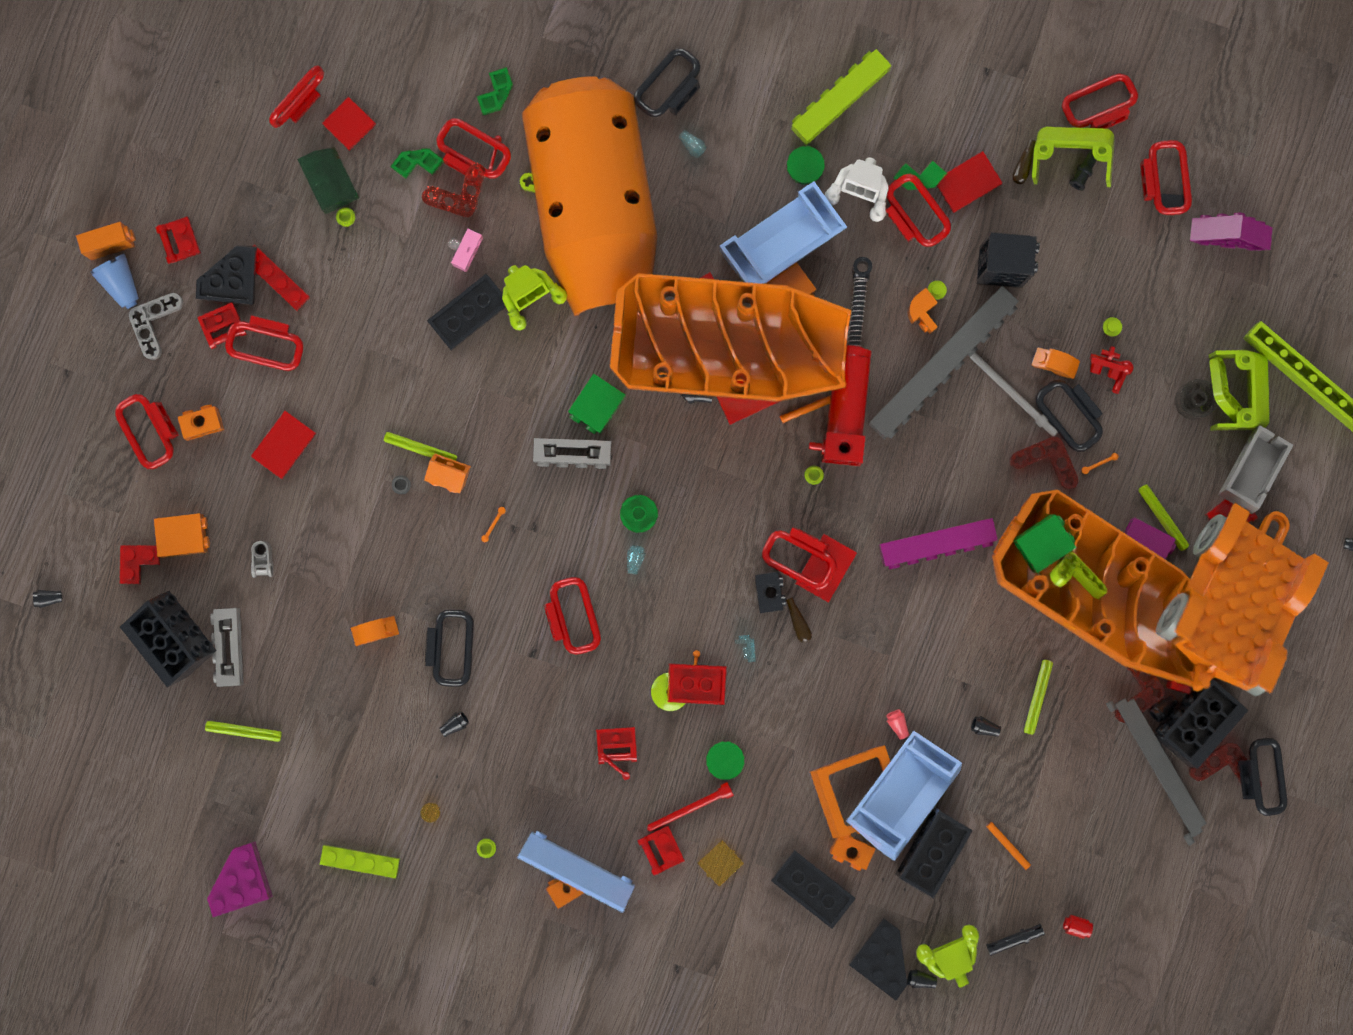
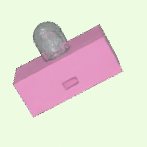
M467 229L462 241L455 238L448 241V247L456 251L451 262L454 267L465 272L468 271L483 240L482 235Z

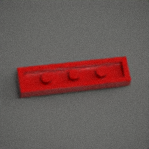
M257 247L256 273L298 311L310 297Z

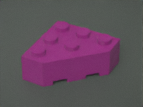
M1234 213V216L1217 214V217L1200 215V218H1192L1190 241L1199 245L1208 246L1211 244L1223 248L1235 249L1237 247L1250 251L1271 250L1273 227L1266 225L1264 221H1256L1254 217H1246L1245 213Z
M256 841L232 849L207 898L212 917L273 897Z

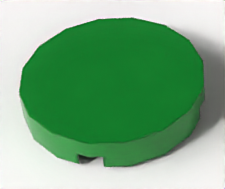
M801 146L795 149L789 155L787 161L788 174L795 182L803 185L817 181L822 176L825 168L821 153L810 146Z
M633 495L627 498L620 509V519L623 525L635 533H643L650 530L658 518V509L655 503L644 495Z
M722 741L709 749L706 756V764L709 772L714 777L721 780H730L741 773L744 767V755L736 744Z

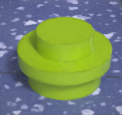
M341 208L336 214V220L341 226H351L355 221V213L350 208Z
M936 280L929 284L928 291L935 300H939L946 295L947 288L942 281Z
M1108 318L1103 323V331L1108 336H1117L1122 330V323L1117 318Z
M818 466L808 467L804 474L805 480L812 485L819 484L824 477L823 470Z
M482 839L477 844V853L483 858H490L496 852V845L491 839Z

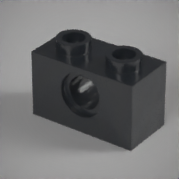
M778 572L755 575L759 612L782 611L783 606H786L785 595H781L780 587H784L782 576H779ZM768 587H773L776 590L774 598L766 596L765 591Z

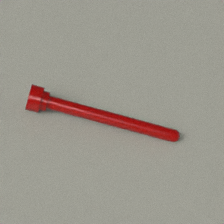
M728 782L720 785L721 787L718 788V791L650 823L647 826V830L654 831L717 799H728L733 797L734 794Z

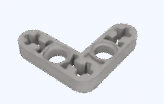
M170 293L134 307L129 312V319L142 353L149 360H157L162 353L151 321L174 313L183 307V299L176 293ZM173 297L178 300L175 307L172 304L167 305L168 310H166L165 305L162 303V301L166 304L171 303ZM154 304L161 306L160 313H152L151 308ZM136 312L143 314L140 317L142 323L147 322V324L141 325L138 319H134ZM145 328L150 330V336L147 339H143L140 336L141 331ZM150 342L151 347L156 349L153 356L148 354L150 351L149 345H144V343Z

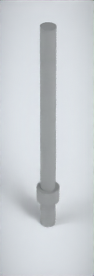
M976 352L970 357L1036 420L1035 423L1040 428L1043 427L1052 437L1058 432L1048 422V418L1039 414Z

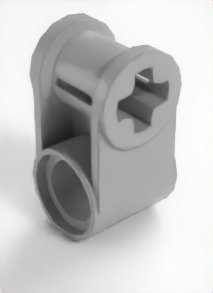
M257 541L251 548L252 577L256 578L261 575L273 577L272 547L267 541ZM260 544L266 547V552L263 555H260L257 550Z

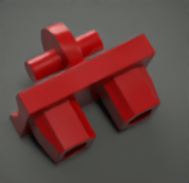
M1110 346L1108 351L1101 350L1100 354L1107 357L1091 353L1089 358L1091 361V373L1100 375L1103 366L1109 367L1107 377L1115 380L1118 379L1121 371H1125L1126 366L1122 365L1121 361L1112 359L1119 360L1120 354L1114 353L1115 347Z

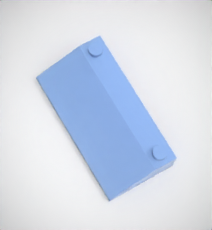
M813 181L798 192V197L739 238L734 235L721 244L720 252L743 282L766 284L842 232L847 226Z
M913 731L847 819V822L878 850L895 861L959 774L962 762Z
M536 831V833L531 832L517 858L623 913L635 886L632 884L633 880L626 876L620 878L547 840V835Z

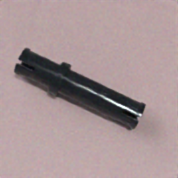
M1038 924L1026 930L1024 928L1020 929V932L986 944L990 956H993L1017 945L1028 944L1030 940L1045 936L1041 924Z

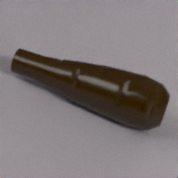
M1029 139L1027 147L1015 167L1012 179L1017 184H1023L1027 181L1036 143L1035 140Z
M793 597L786 599L797 639L802 643L811 640L812 632L796 606Z

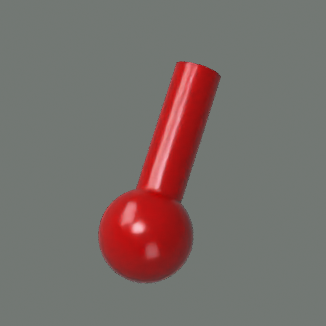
M1128 360L1122 361V365H1125L1126 368L1124 372L1121 371L1112 388V392L1115 394H1119L1126 376L1133 372L1134 366Z

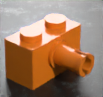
M557 878L549 881V886L546 888L558 909L584 893Z

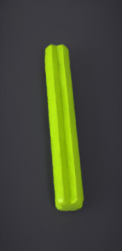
M386 432L384 436V441L430 458L436 453L457 461L456 455L390 432Z
M1147 484L1138 489L1139 493L1169 536L1176 539L1174 543L1180 551L1187 549L1189 543Z
M1043 660L1024 728V732L1031 735L1036 730L1053 666L1052 661Z
M207 721L205 724V731L276 742H279L282 736L281 731L214 721Z

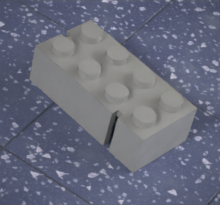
M1258 426L1252 431L1218 494L1233 504L1237 503L1249 511L1250 514L1260 509L1267 496L1266 493L1269 492L1293 447V444L1279 436L1272 440L1270 444L1267 443L1275 434L1262 426Z

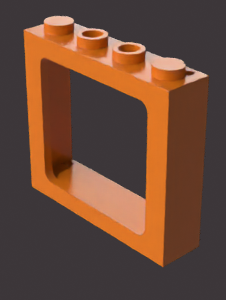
M885 745L872 748L810 772L833 838L845 840L852 837L851 833H860L851 825H845L829 780V775L875 757L878 758L882 771H884L891 762Z

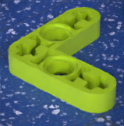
M1218 356L1209 361L1214 398L1220 408L1236 423V415L1243 407L1229 392L1226 366L1223 359Z
M1072 551L1061 557L1050 573L1051 580L1058 587L1065 585L1074 576L1094 598L1100 599L1107 593L1104 583Z

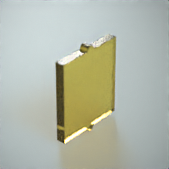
M721 840L697 864L707 873V877H711L720 887L744 863L735 854V850H731Z

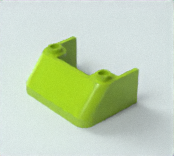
M1044 127L1040 129L1034 148L1032 171L1034 184H1038L1040 160L1049 159L1053 155L1054 148L1093 149V156L1097 161L1107 162L1106 184L1107 187H1111L1115 142L1113 132L1109 129Z
M1247 350L1214 351L1209 354V358L1218 356L1221 358H1235L1236 366L1241 370H1247L1248 408L1238 411L1236 423H1218L1211 426L1210 430H1255L1258 426L1266 428L1269 424L1267 358L1263 354Z

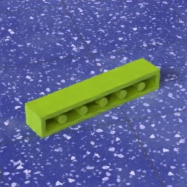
M877 49L873 52H867L859 65L854 64L848 70L849 74L846 77L841 76L834 83L835 86L831 90L826 89L820 95L821 99L817 103L813 101L806 108V113L803 115L799 114L792 120V131L806 146L890 71L892 65Z

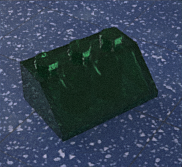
M335 147L316 150L297 159L325 215L359 199Z

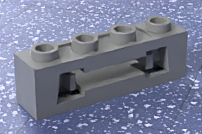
M534 438L533 462L541 467H549V463L557 464V467H568V464H576V468H587V465H595L597 469H606V465L611 466V441ZM545 445L557 446L559 449L589 450V447H601V449H590V456L599 457V459H588V456L568 455L546 457V455H555V448H548Z
M240 608L213 609L211 625H214V633L211 635V640L217 650L212 655L213 664H216V671L213 672L214 683H217V687L244 685ZM223 629H232L230 631L231 663H234V665L224 666V663L227 662L226 640Z

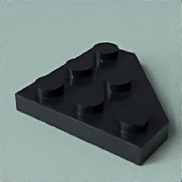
M237 245L196 280V299L253 305L257 247Z
M883 918L849 963V966L895 1001L907 987L900 930Z

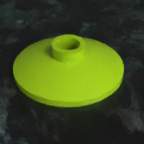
M664 673L656 678L651 688V696L659 708L666 711H675L686 704L667 702L668 673Z

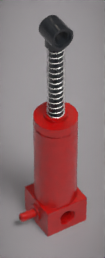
M867 257L857 258L852 266V278L855 280V285L853 287L854 295L852 297L853 305L851 307L849 343L846 346L845 388L831 390L827 433L824 436L823 442L809 443V450L822 451V463L859 467L863 463L865 446L863 432L872 354L871 350L864 349L860 345L863 312H865L864 302H866L864 301L866 297L865 292H867L866 282L870 280V272L872 270V262ZM865 264L867 271H859L857 265ZM839 446H845L848 452L842 453L839 450Z

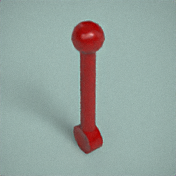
M495 136L494 138L499 142L502 140L501 136ZM495 147L493 149L490 165L488 167V170L493 171V165L497 153V149Z
M605 753L599 754V759L604 760L619 772L624 780L630 778L629 773L617 767L606 757Z

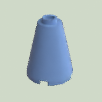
M125 254L115 257V260H109L90 272L122 308L126 306L129 309L137 305L136 300L139 297Z

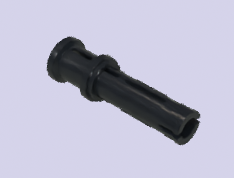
M1093 149L1089 150L1083 163L1077 166L1074 178L1069 181L1070 186L1077 190L1083 191L1088 178L1093 175L1092 169L1097 161L1093 156Z

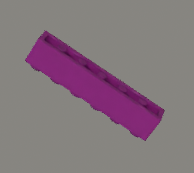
M993 518L879 544V550L883 566H888L889 570L899 568L900 563L904 562L912 565L919 563L918 559L926 558V561L938 559L937 555L943 553L945 557L955 555L956 550L963 549L964 552L975 550L974 546L982 545V548L994 546L993 542L998 541Z

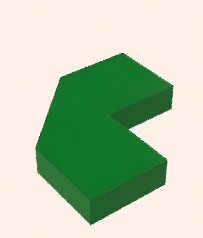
M507 67L489 73L495 91L477 96L483 116L501 110L513 88Z
M425 148L415 151H402L390 167L407 179L417 165L433 176L444 161L432 150Z
M934 161L927 166L921 175L905 163L893 178L897 180L905 174H913L921 180L926 189L935 188L947 173ZM910 181L902 185L907 190L917 189Z

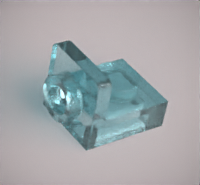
M750 635L738 636L739 640H735V644L747 643V647H743L744 659L748 658V662H756L754 639H750Z

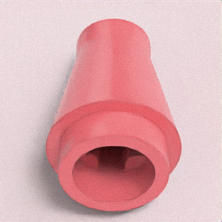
M900 709L886 715L887 723L896 733L899 740L910 735L905 715L901 713Z

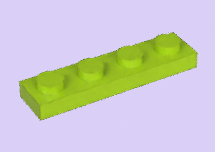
M323 845L320 865L397 878L400 858Z

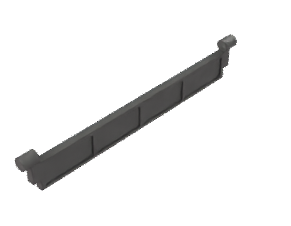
M1123 698L1115 704L1113 700L1106 703L1110 712L1116 709L1119 711L1189 831L1188 834L1183 836L1188 845L1195 842L1193 837L1202 833L1201 827L1207 823L1134 698L1128 702Z

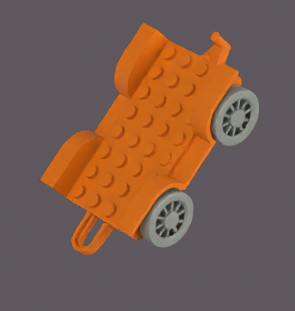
M1237 503L1233 504L1227 518L1222 514L1213 517L1203 528L1195 542L1193 554L1200 559L1184 593L1177 595L1168 604L1157 623L1156 634L1167 641L1173 639L1174 645L1195 665L1193 689L1195 691L1208 688L1210 681L1214 677L1243 688L1253 696H1258L1265 691L1271 693L1274 689L1287 657V649L1283 647L1284 641L1295 617L1306 608L1315 595L1329 564L1316 554H1312L1304 559L1282 545L1290 524L1286 515L1279 511H1274L1265 516L1259 529L1246 522L1250 512ZM1272 520L1279 524V529L1274 539L1266 535Z

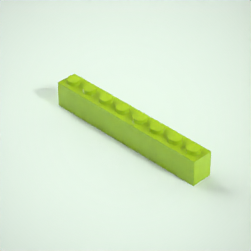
M1262 321L1256 323L1243 339L1353 432V399Z

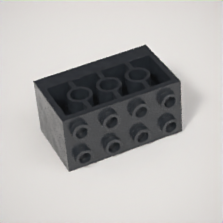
M990 232L979 246L977 284L1022 288L1034 277V273L1038 271V261H1035V256L1039 253L1040 243L1037 242V236Z
M170 591L147 600L120 626L167 688L189 677L217 651Z
M1212 679L1208 688H1203L1199 691L1194 690L1190 695H1185L1181 700L1182 705L1178 709L1175 708L1168 715L1169 719L1165 724L1161 723L1157 727L1155 736L1188 767L1198 769L1249 710Z
M933 808L895 875L934 899L973 830L940 810Z

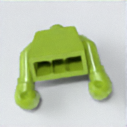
M514 265L508 269L509 276L504 279L506 286L503 288L502 300L509 312L510 324L515 330H523L527 326L525 317L519 311L550 292L551 299L557 304H563L566 301V291L556 282L554 283L545 271L536 268L530 269L527 265L521 268Z
M965 925L962 928L963 937L933 950L926 944L920 945L916 950L918 960L939 978H946L948 981L955 978L958 987L969 984L965 973L973 970L972 965L976 961L977 943L979 940V933L975 926Z

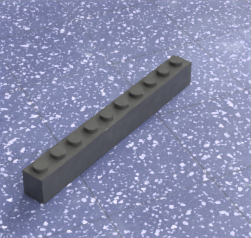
M1002 286L868 425L884 440L887 437L891 439L898 432L896 428L899 424L905 425L912 418L909 414L914 409L918 411L925 404L923 400L927 396L931 398L938 391L936 386L940 382L945 384L951 378L949 373L953 369L957 371L965 363L963 359L967 355L971 357L978 350L976 345L980 341L984 344L991 336L989 332L993 328L997 330L1004 323L1003 317L1006 314L1011 316L1018 309L1015 305L1019 301Z

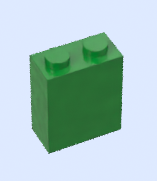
M593 374L568 410V413L571 415L570 419L578 424L580 422L587 425L585 429L594 435L596 432L601 434L626 395Z
M1050 514L1013 540L1033 573H1039L1076 548L1074 544L1075 539L1070 532L1067 533L1064 529L1065 523L1060 516Z

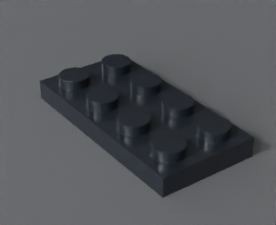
M486 273L430 317L427 322L452 351L506 308L502 300L503 293Z
M795 850L771 879L775 885L831 929L834 928L856 899Z

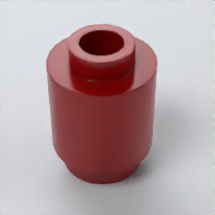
M1070 915L1068 918H1065L1063 929H1065L1066 934L1083 939L1085 937L1090 938L1093 931V923H1090L1087 919Z

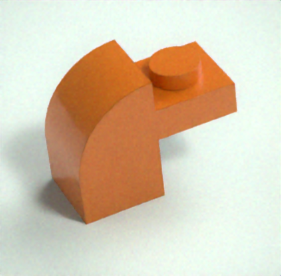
M927 288L917 294L911 301L908 308V317L911 324L919 320L918 325L924 332L931 334L937 329V325L927 312L935 307L938 302Z
M1038 347L1032 362V366L1035 368L1052 371L1058 376L1071 379L1075 378L1080 364L1078 359L1067 353L1051 348L1048 350Z
M394 616L373 620L351 628L356 646L399 634Z

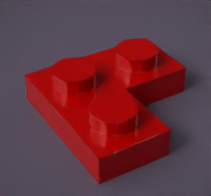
M120 545V584H141V565H160V557L157 556V546Z

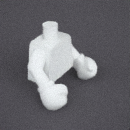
M869 157L865 161L859 159L854 165L850 164L841 169L835 182L832 183L824 196L831 205H836L839 202L841 191L873 202L875 204L870 210V218L873 221L879 222L886 215L885 200L888 184L885 176L882 175L883 169L876 166L875 159Z

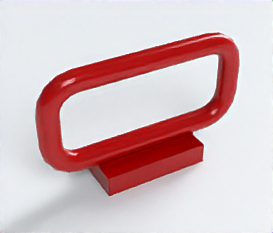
M321 66L312 67L273 110L269 117V123L272 127L278 128L282 126L289 118L297 123L321 96L315 90L324 78V70Z
M1115 74L1066 96L1062 101V110L1068 122L1075 128H1084L1091 125L1090 128L1107 129L1128 120L1130 114L1128 108L1135 105L1138 100L1137 89L1127 75ZM1122 81L1126 85L1130 93L1129 100L1084 120H1077L1069 107L1072 101L1115 82Z
M458 118L448 120L443 125L436 139L438 148L446 154L443 158L444 163L475 182H478L481 175L490 179L499 177L511 159V152L505 144ZM458 126L503 153V159L497 169L490 171L446 146L444 138L450 128Z
M1175 140L1154 143L1149 149V158L1143 159L1140 163L1144 201L1154 198L1156 210L1163 215L1186 213L1192 205V195L1185 146ZM1175 148L1179 152L1184 204L1180 207L1166 208L1162 205L1156 152L1159 149Z
M905 174L888 186L886 198L891 206L886 209V213L907 242H910L915 237L922 246L932 247L949 235L951 231L949 218L917 176ZM910 181L915 185L943 223V230L931 239L923 237L894 197V191L905 182Z
M251 315L250 322L238 321L233 323L228 330L225 341L226 351L231 357L283 371H291L299 366L304 345L299 336L289 333V324ZM238 329H245L294 342L296 349L293 361L291 363H283L236 351L233 348L236 331Z
M141 394L132 395L121 401L115 409V416L141 465L153 470L167 463L174 454V448L170 439L176 438L179 434L162 403L153 402L150 404L149 400ZM135 402H140L143 405L166 448L165 455L153 462H149L146 459L123 416V410Z
M792 527L790 533L781 530L773 532L762 551V558L768 566L812 589L823 590L828 587L837 570L836 560L833 556L826 553L830 545L798 528ZM782 538L829 563V570L824 580L816 582L773 560L770 557V551L776 539Z
M570 577L555 582L550 589L551 602L543 605L553 641L563 640L566 650L574 655L595 650L600 644L601 634L585 582L577 577ZM570 585H577L580 589L593 634V641L580 647H574L571 644L557 595L560 588Z

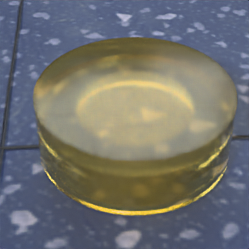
M427 803L421 809V817L426 822H434L440 817V808L435 803Z

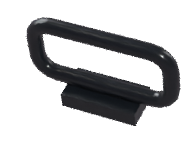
M682 48L669 52L634 93L636 106L651 117L661 116L668 109L676 116L700 89L699 82L695 79L701 67L698 59ZM675 57H684L693 65L692 71L658 109H651L641 100V96Z
M1053 380L1037 393V407L1049 419L1048 421L1071 449L1077 452H1084L1102 438L1103 428L1097 418L1103 413L1079 384L1071 388L1063 380ZM1056 387H1060L1065 391L1095 429V434L1083 444H1077L1043 402L1044 397Z
M444 610L437 616L435 628L427 627L425 666H433V678L439 685L459 687L465 685L470 679L474 622L472 616L467 611ZM447 617L463 618L466 621L464 671L460 679H445L440 674L443 621Z
M1268 737L1254 740L1249 747L1250 760L1238 761L1243 799L1255 800L1257 810L1264 816L1281 814L1287 807L1288 799L1280 744L1274 738ZM1270 745L1273 748L1280 799L1279 805L1273 808H1265L1263 804L1257 759V748Z

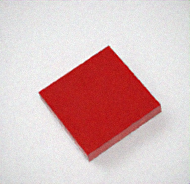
M348 97L322 122V125L350 151L376 123Z

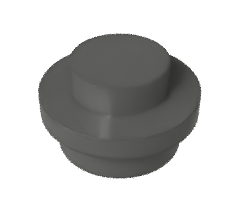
M399 475L392 481V489L397 494H406L411 488V482L406 476Z

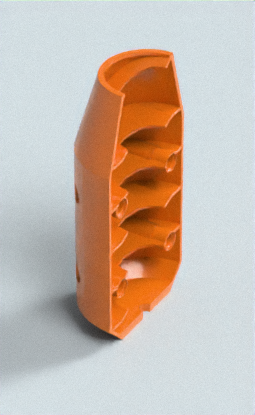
M597 77L567 79L552 83L549 88L543 87L523 111L522 118L545 256L560 287L567 293L566 300L574 316H577L589 309L616 304L617 290L638 273L653 274L657 231L634 96L605 77L601 79ZM617 126H624L625 128H624V129H619V128H616V127H617ZM543 138H548L545 142H541ZM634 199L638 203L630 204L628 201ZM555 212H561L558 217H552Z
M638 273L617 290L610 368L628 389L777 402L845 388V358L851 310L784 285ZM671 296L675 299L667 301L665 298ZM744 303H749V304H751L752 306L749 307V308H746V307H744L742 304H744ZM664 374L667 376L662 378L659 375ZM737 381H743L745 383L739 384L737 383Z
M1059 490L1031 494L1022 505L1018 515L1012 519L993 551L992 560L997 584L1121 665L1193 686L1195 665L1174 645L1173 639L1167 641L1156 634V626L1163 611L1177 595L1184 593L1190 580L1189 577L1181 569ZM1050 514L1060 516L1065 523L1064 529L1067 533L1070 532L1075 539L1074 544L1076 548L1072 552L1104 583L1107 593L1100 599L1094 598L1074 576L1062 587L1055 585L1050 578V573L1060 559L1039 573H1033L1015 546L1014 538Z

